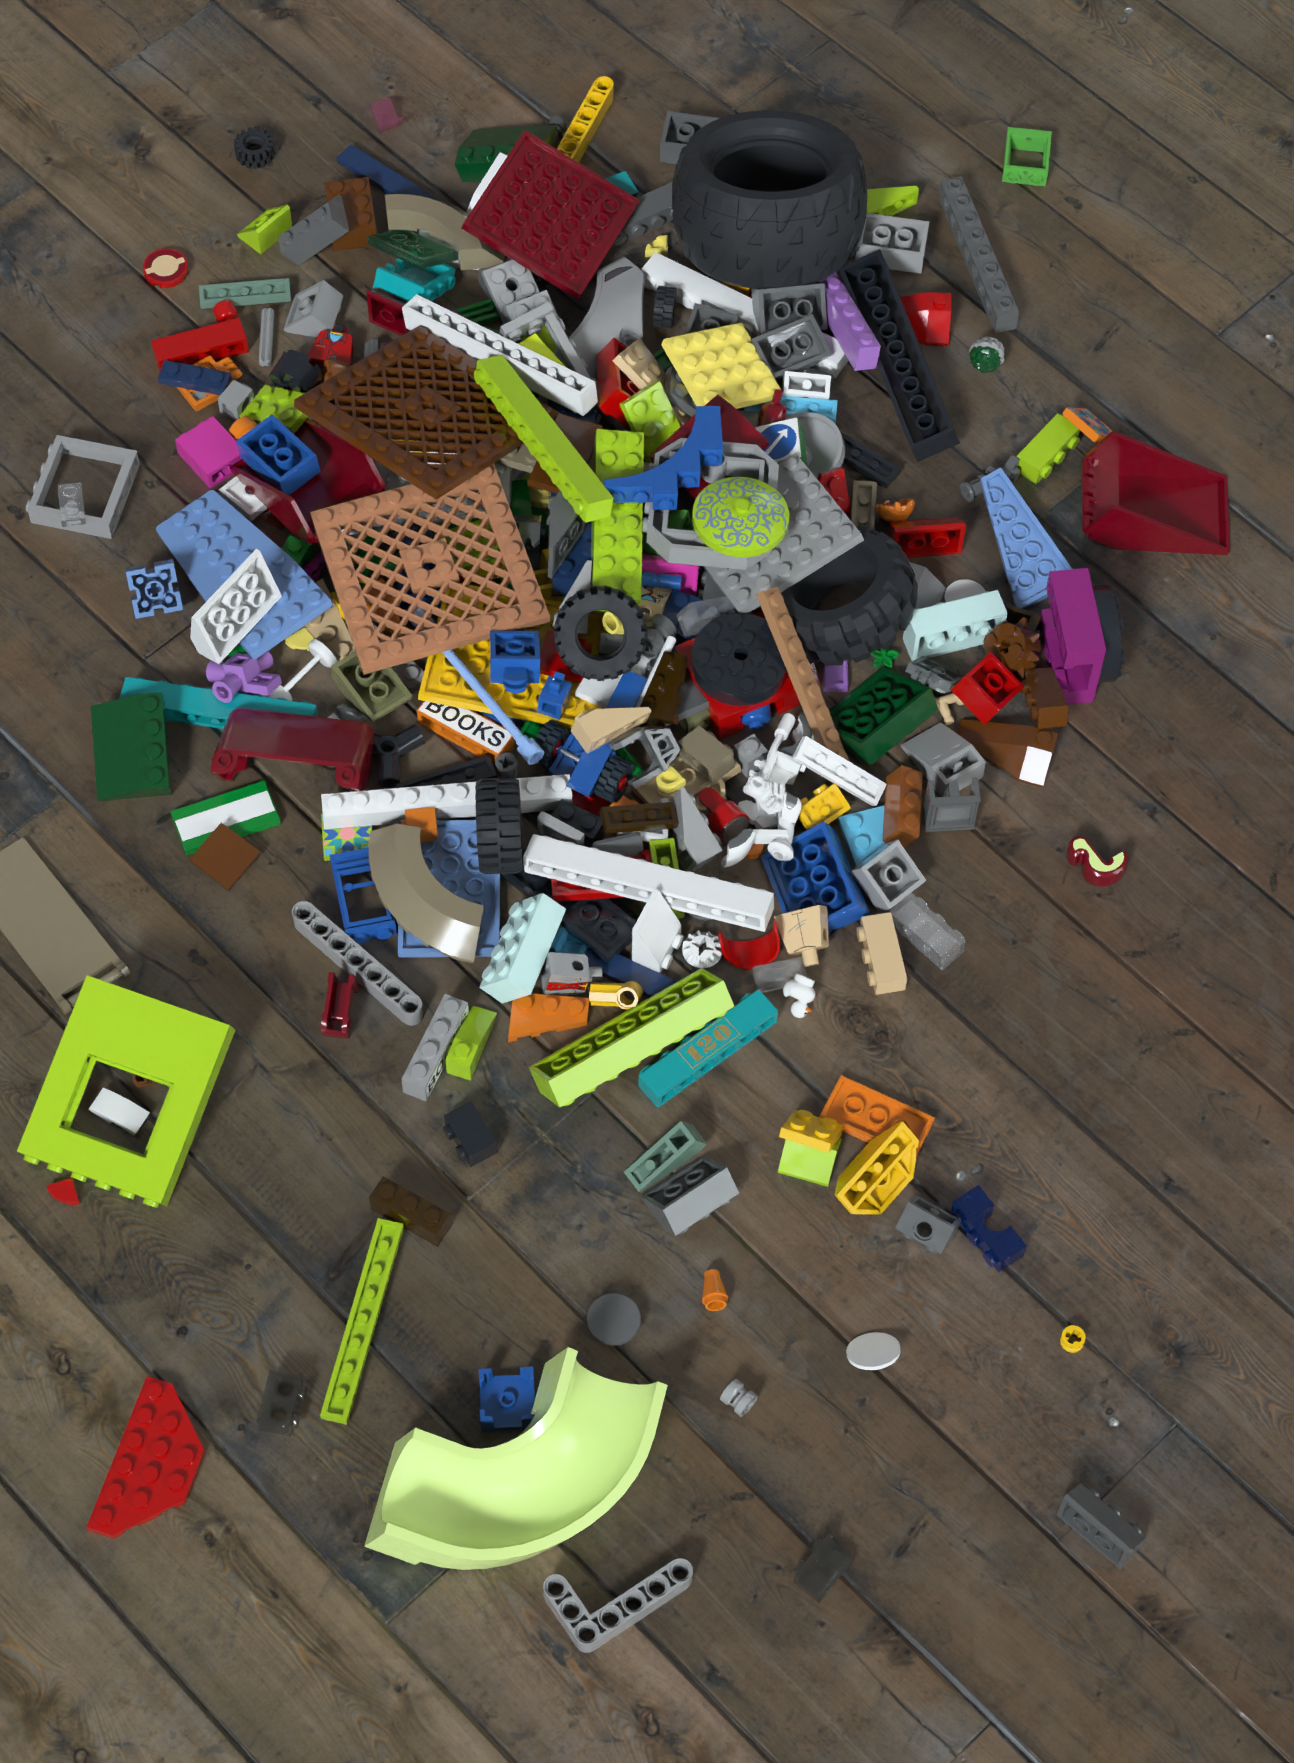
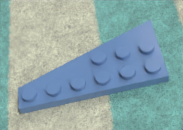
M999 468L982 477L980 483L1014 606L1025 610L1048 597L1046 586L1050 571L1069 570L1072 568L1002 468Z

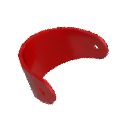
M773 919L774 929L769 934L751 941H732L725 938L721 930H718L722 953L726 960L734 967L744 970H757L768 966L776 959L780 951L776 919Z

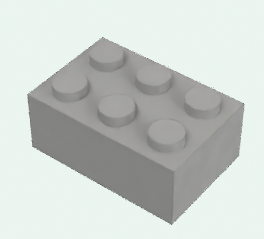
M867 213L862 236L856 249L855 260L880 249L889 269L921 274L929 222Z

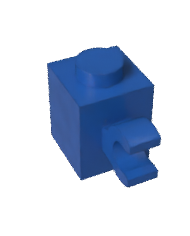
M555 671L554 677L548 676L538 699V713L561 719L570 699L572 683L564 680L565 674Z

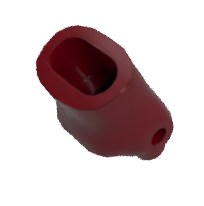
M775 389L772 401L761 406L757 427L785 420L787 409L785 405L781 404L782 390Z

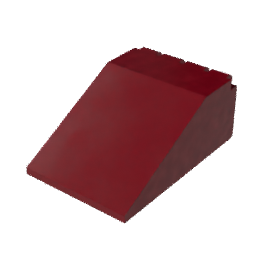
M306 419L294 435L316 454L321 472L292 494L287 495L270 486L242 459L229 468L294 536L311 545L314 542L318 543L319 540L310 512L384 492L386 485L370 456L324 426Z
M1115 431L1110 432L1085 454L1086 459L1082 460V532L1088 534V539L1117 550L1227 555L1230 553L1228 484L1226 475Z

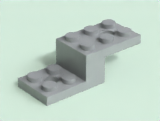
M514 260L489 268L481 273L503 325L549 301L552 304L547 290L539 292L531 271ZM506 281H515L517 289L514 291L507 289ZM554 308V314L557 318H559Z

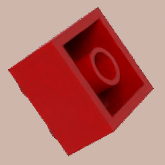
M990 652L951 691L985 725L1025 686Z

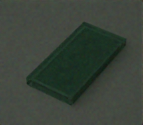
M390 230L367 237L368 245L420 269L458 260V252L410 230Z

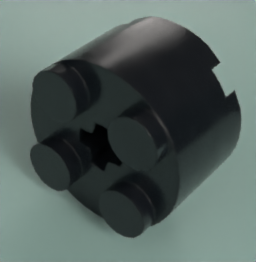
M288 350L287 353L283 352L271 370L269 378L274 383V387L306 393L319 384L323 377V372L317 364L313 367L309 363L310 358L295 350Z

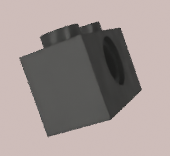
M915 1195L908 1201L895 1229L901 1231V1234L907 1239L917 1240L924 1244L928 1251L942 1254L949 1247L962 1220ZM923 1222H927L931 1226L932 1231L926 1230Z

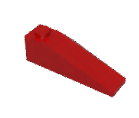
M926 292L901 296L919 343L933 346H948L951 293Z

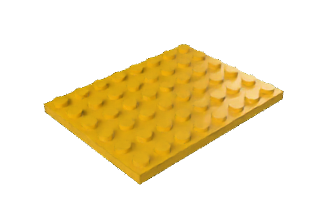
M468 586V588L475 591H478L479 589L478 586ZM448 588L445 594L454 598L458 591ZM486 588L483 594L492 598L496 591ZM463 594L460 601L469 605L473 598ZM502 594L498 601L508 604L511 598ZM544 599L550 615V622L524 629V631H539L540 653L547 630L554 631L553 615L554 612H558L562 602ZM442 601L440 609L446 611L450 604ZM478 601L475 608L484 611L488 604ZM455 607L452 614L461 618L465 611ZM603 611L590 612L588 614L587 634H577L578 638L594 642L591 654L596 656L599 651L601 633L610 634L602 623L603 616L606 613ZM438 616L436 624L439 623L441 617ZM490 639L452 649L510 718L546 724L551 720L567 729H572L575 722L574 719L584 711L589 713L594 709H603L575 696L580 683L566 681L572 683L571 693L561 719L538 713V699L548 678L547 675L540 674V683L527 684L524 692L510 693L505 690L504 684L490 683ZM443 653L428 656L418 700L493 714Z

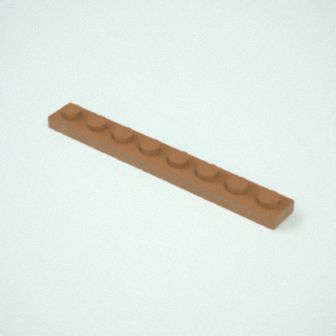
M771 588L756 594L815 741L849 761L779 588Z

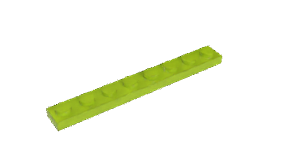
M377 1219L320 1417L323 1420L348 1424L404 1230L403 1223Z

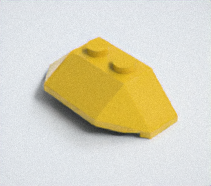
M903 1121L873 1138L838 1176L835 1196L850 1214H882L913 1179L916 1164V1148H918L919 1140Z

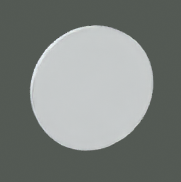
M873 1332L853 1339L849 1343L846 1353L848 1361L853 1366L864 1370H878L893 1364L899 1358L901 1349L898 1340L886 1333Z

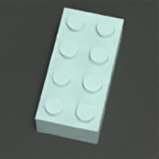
M998 590L984 591L975 596L960 597L955 601L940 602L922 609L915 608L912 620L903 633V641L911 661L922 656L930 658L982 645L985 635L990 633L996 626L1006 622L1007 611Z
M544 893L514 903L509 910V919L500 931L501 938L498 945L492 950L490 964L482 974L483 980L479 988L501 1003L531 995L566 909Z

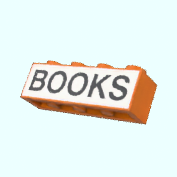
M424 701L417 709L418 724L479 757L489 755L493 765H495L498 755L511 753L515 748V739L505 727L492 722L485 715H479L468 709Z

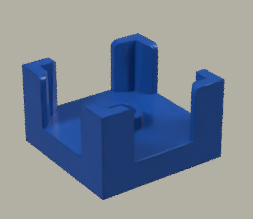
M520 1367V1375L493 1376V1369L491 1368L479 1369L481 1432L525 1430L535 1416L531 1414L535 1401L534 1368Z

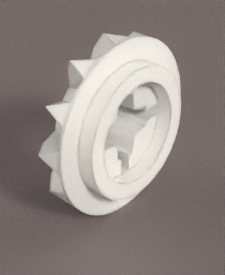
M698 930L692 935L689 934L688 938L683 941V956L694 967H711L722 957L719 938L712 935L710 931L701 932ZM706 942L708 950H704L701 956H699L698 947H701Z

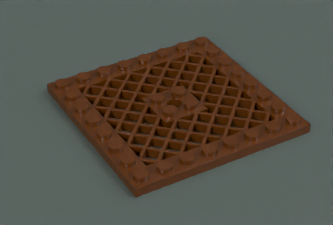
M421 325L294 399V407L436 500L524 444L518 438L513 428L508 425L504 416L498 412L496 406L491 404L493 402L486 396L481 386L476 383L474 371L476 370L477 361ZM538 400L555 422L559 412Z

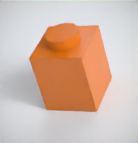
M435 807L405 810L406 819L401 820V824L420 827V842L438 841Z

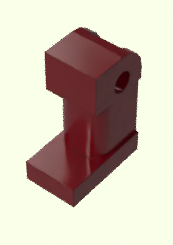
M329 972L326 1003L321 1021V1033L325 1037L349 1039L352 1022L349 1017L353 993H358L359 982L355 975L349 974L348 981L338 980L334 972Z

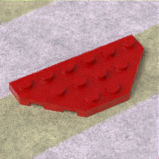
M146 1376L86 1528L88 1531L114 1539L124 1534V1531L138 1524L139 1526L159 1517L161 1513L186 1503L205 1451L172 1383Z

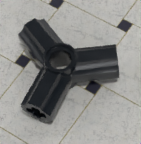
M412 725L393 736H381L374 733L372 756L378 759V784L380 786L394 788L396 784L400 783V757L425 744V738L418 726Z

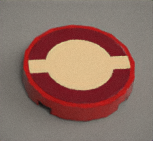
M165 248L150 253L143 263L145 279L153 286L154 284L159 285V288H171L181 284L189 271L186 258L175 249Z

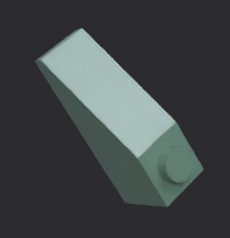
M680 1121L625 1170L624 1173L637 1191L641 1193L687 1163L707 1143L693 1124Z

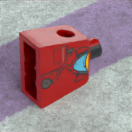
M341 324L335 325L333 331H320L307 355L310 358L309 363L313 367L317 364L321 370L324 361L331 359L340 360L352 366L354 354L353 336L347 334V328Z

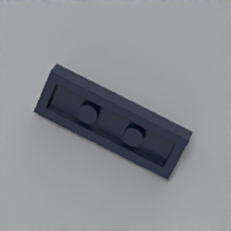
M164 360L158 376L159 384L221 395L232 379L229 372Z

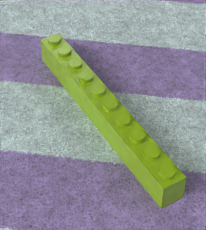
M498 355L477 360L476 370L474 371L476 383L481 386L486 396L496 406L498 412L504 416L508 425L513 428L518 438L529 449L530 454L536 458L541 468L546 471L552 483L561 490L563 497L572 505L575 513L585 523L610 517L614 498L504 356Z

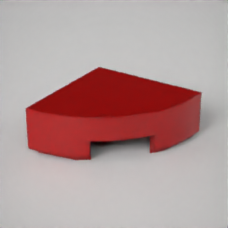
M72 1178L46 1186L53 1199L66 1203V1205L80 1204Z

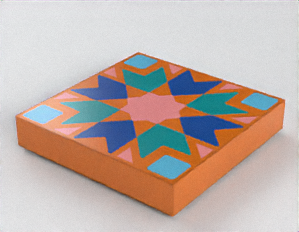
M1066 407L1062 413L1067 420L1093 442L1099 443L1112 432L1108 426L1087 408Z

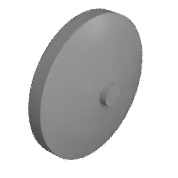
M801 412L786 416L785 420L797 417L805 437L807 467L816 478L820 472L842 466L845 457V443L840 430L832 420L812 412Z

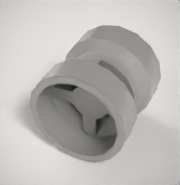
M738 1379L733 1380L720 1397V1400L726 1405H731L734 1408V1412L740 1417H743L758 1399V1396L753 1391H747L744 1388V1384Z

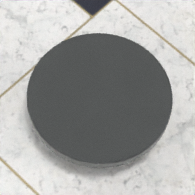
M616 1293L603 1295L596 1299L588 1310V1329L592 1336L603 1344L613 1346L624 1344L630 1341L640 1328V1311L635 1302L625 1295Z

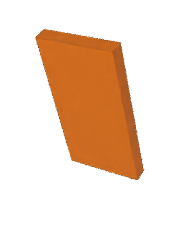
M843 1075L840 1076L819 1116L820 1118L836 1120L838 1124L844 1125L843 1132L867 1143L895 1124L903 1121L919 1140L918 1148H916V1157L935 1121V1117Z

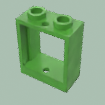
M1008 127L1002 182L1046 186L1052 131ZM1011 149L1043 152L1042 168L1010 165Z

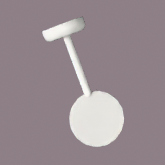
M313 638L308 648L314 658L284 687L279 685L272 694L263 697L273 699L284 698L292 701L291 694L288 691L318 661L325 667L331 668V665L337 662L335 656L322 642Z

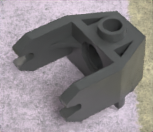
M513 514L532 569L537 571L539 570L540 540H545L546 526L541 525V516Z
M662 726L633 727L608 744L610 749L615 751L634 740H641L651 760V764L648 768L627 781L630 787H638L663 771L666 772L668 770L670 762L680 752V748L670 728Z

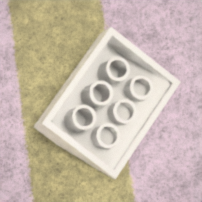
M255 549L192 616L190 638L197 652L217 664L221 663L282 597L260 550Z

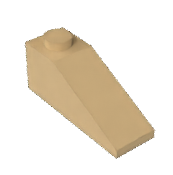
M649 707L594 709L589 713L584 711L574 719L575 722L571 732L588 754L633 727L646 723L651 709Z

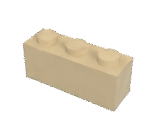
M891 912L861 917L860 927H857L858 941H863L864 945L862 958L864 964L869 966L870 971H867L869 986L874 987L875 995L905 990L907 976Z

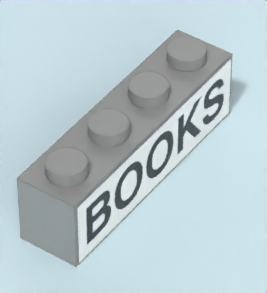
M444 994L401 1079L403 1093L427 1102L446 1064V1057L453 1040L469 1014L468 1002Z

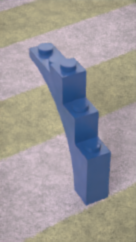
M696 406L695 422L690 436L670 459L658 467L625 478L604 479L605 488L614 498L613 503L652 502L653 510H677V487H699L700 465H722L723 441L720 406Z

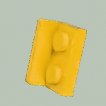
M823 784L813 791L814 796L808 800L807 797H804L800 800L802 808L798 818L805 829L809 830L823 821L827 824L831 823L851 809L836 784L828 787L826 784Z

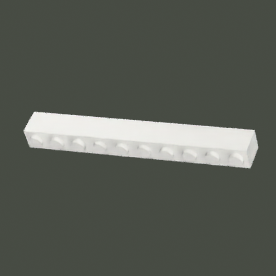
M656 252L641 269L644 273L645 287L647 289L657 292L658 286L677 288L676 302L683 304L686 308L693 309L695 303L737 314L739 315L738 323L742 322L751 338L760 336L753 313L752 298ZM822 332L832 352V356L812 367L825 375H831L836 378L849 360L838 341Z
M417 294L402 307L407 329L413 330L421 325L476 361L503 355L530 390L582 416L598 403L595 381Z
M570 774L516 778L519 780L521 813L553 811L561 799L572 804L571 788L567 787ZM476 782L321 794L324 829L401 823V820L406 819L405 810L435 807L436 820L476 817Z
M533 834L523 856L526 873L647 902L653 890L657 889L671 909L763 932L766 931L774 910V893L764 889H755L740 883L719 880L716 877H706L691 871H682L667 865L650 863L643 859H633L618 853L613 854L601 851L594 847L589 848L576 845L573 842H564L552 839L549 836Z

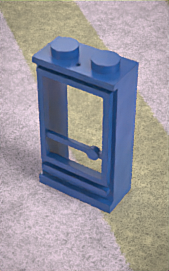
M368 848L331 854V868L345 933L357 944L373 939L384 940L397 935L394 916L389 910H386L387 916L351 923L349 921L343 891H352V889L375 885V883L368 881L353 885L347 883L345 886H342L340 876L371 871Z

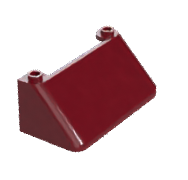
M236 708L228 716L212 758L210 772L222 781L233 782L234 776L238 772L247 771L249 757L336 767L335 779L341 787L352 789L353 792L367 791L374 744V731L371 726L364 722Z

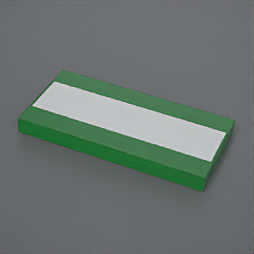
M265 781L170 811L186 856L195 853L221 822L240 837L281 825Z

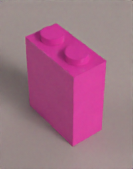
M214 416L200 422L198 426L182 433L175 439L178 454L210 489L232 476L233 473L229 467L241 460L236 440Z

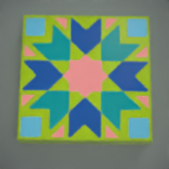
M321 814L324 861H330L331 854L368 848L372 825L324 829L323 814Z

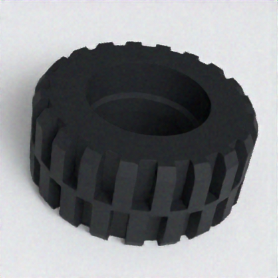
M605 585L590 586V588L581 589L572 597L570 596L562 608H560L554 626L555 646L561 660L572 672L578 673L588 680H613L631 671V668L640 661L648 638L645 617L636 601L624 591ZM596 610H605L616 615L624 629L623 641L619 648L605 656H596L588 653L581 646L577 636L581 620L587 614Z
M514 777L480 779L475 785L479 871L483 874L519 873L523 870L519 780Z

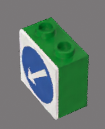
M797 417L755 427L769 441V445L763 451L776 463L779 464L796 453L807 466L804 431Z

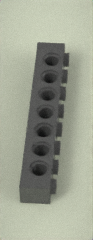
M961 176L942 180L939 189V202L993 331L996 334L1014 330L1017 327L1019 310Z

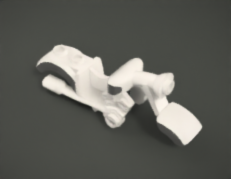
M804 712L799 714V724L792 732V739L795 744L778 749L781 742L787 739L796 720L793 714L787 713L782 717L774 733L775 739L770 747L767 759L754 762V765L758 766L760 771L750 770V777L743 788V792L753 797L756 803L745 800L739 802L738 806L748 815L749 822L755 824L757 829H743L737 837L728 842L727 855L721 861L723 868L730 867L743 860L753 844H769L768 851L777 860L789 861L793 858L791 844L794 836V826L799 817L802 803L798 797L785 792V785H793L799 771L804 773L806 769L804 765L792 759L802 737L807 736L815 741ZM773 827H778L777 830H767Z

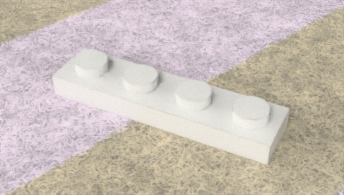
M807 736L802 737L792 757L795 761L871 806H877L887 785Z

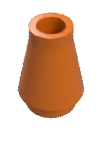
M710 1269L704 1272L702 1303L709 1311L722 1310L726 1307L728 1296L720 1278V1272L716 1269Z

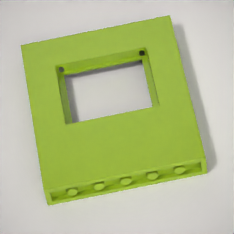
M86 975L17 1152L25 1155L23 1160L38 1165L39 1161L48 1163L47 1169L62 1174L63 1169L72 1172V1178L82 1182H86L87 1178L95 1180V1186L110 1191L111 1187L120 1189L119 1195L134 1200L135 1195L144 1198V1204L154 1208H158L159 1204L168 1206L235 1029L228 1024ZM96 1061L170 1087L144 1154L70 1128Z

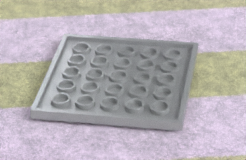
M796 453L779 463L777 491L785 499L790 515L788 530L781 543L772 549L770 555L747 570L703 566L738 613L748 614L760 606L756 594L778 587L781 593L864 541L860 531Z

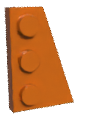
M531 994L512 1000L508 1042L517 1041V1038L525 1036H540V1033L556 1030L559 1032L587 1026L589 998Z

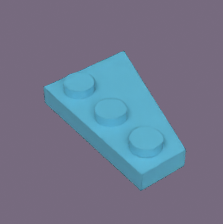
M884 806L838 817V824L854 867L885 845V842L882 841Z

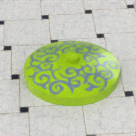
M730 477L711 483L699 493L693 505L692 523L700 540L714 551L732 557H754L771 551L781 543L788 530L790 515L785 499L772 486L753 478Z

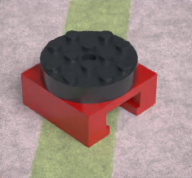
M761 610L753 614L733 613L718 617L704 626L696 638L675 646V653H683L688 658L687 676L709 702V708L707 709L710 713L709 726L718 741L743 731L744 724L741 723V716L768 704L773 705L778 715L801 706L767 620Z

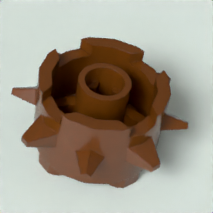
M1023 617L1017 624H1011L1006 621L985 635L983 640L985 656L992 652L1012 674H1016L1020 679H1023L1024 670L1033 669L1036 665L1034 662H1038L1040 659L1037 655L1041 653L1040 634L1028 629L1027 618Z

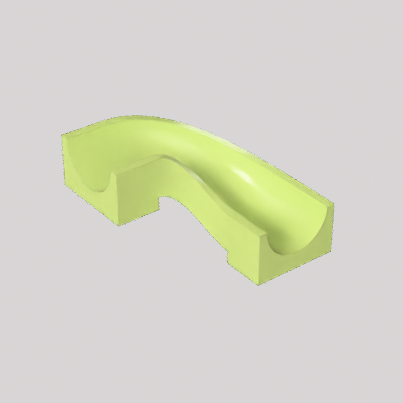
M567 1347L545 1363L531 1412L535 1416L528 1427L517 1438L495 1447L478 1449L466 1447L414 1428L394 1444L364 1547L414 1565L423 1562L442 1568L460 1570L505 1566L531 1558L555 1547L587 1528L604 1515L625 1494L636 1479L648 1457L655 1437L668 1385L658 1381L645 1385L628 1384L604 1378L581 1366L576 1360L578 1351Z

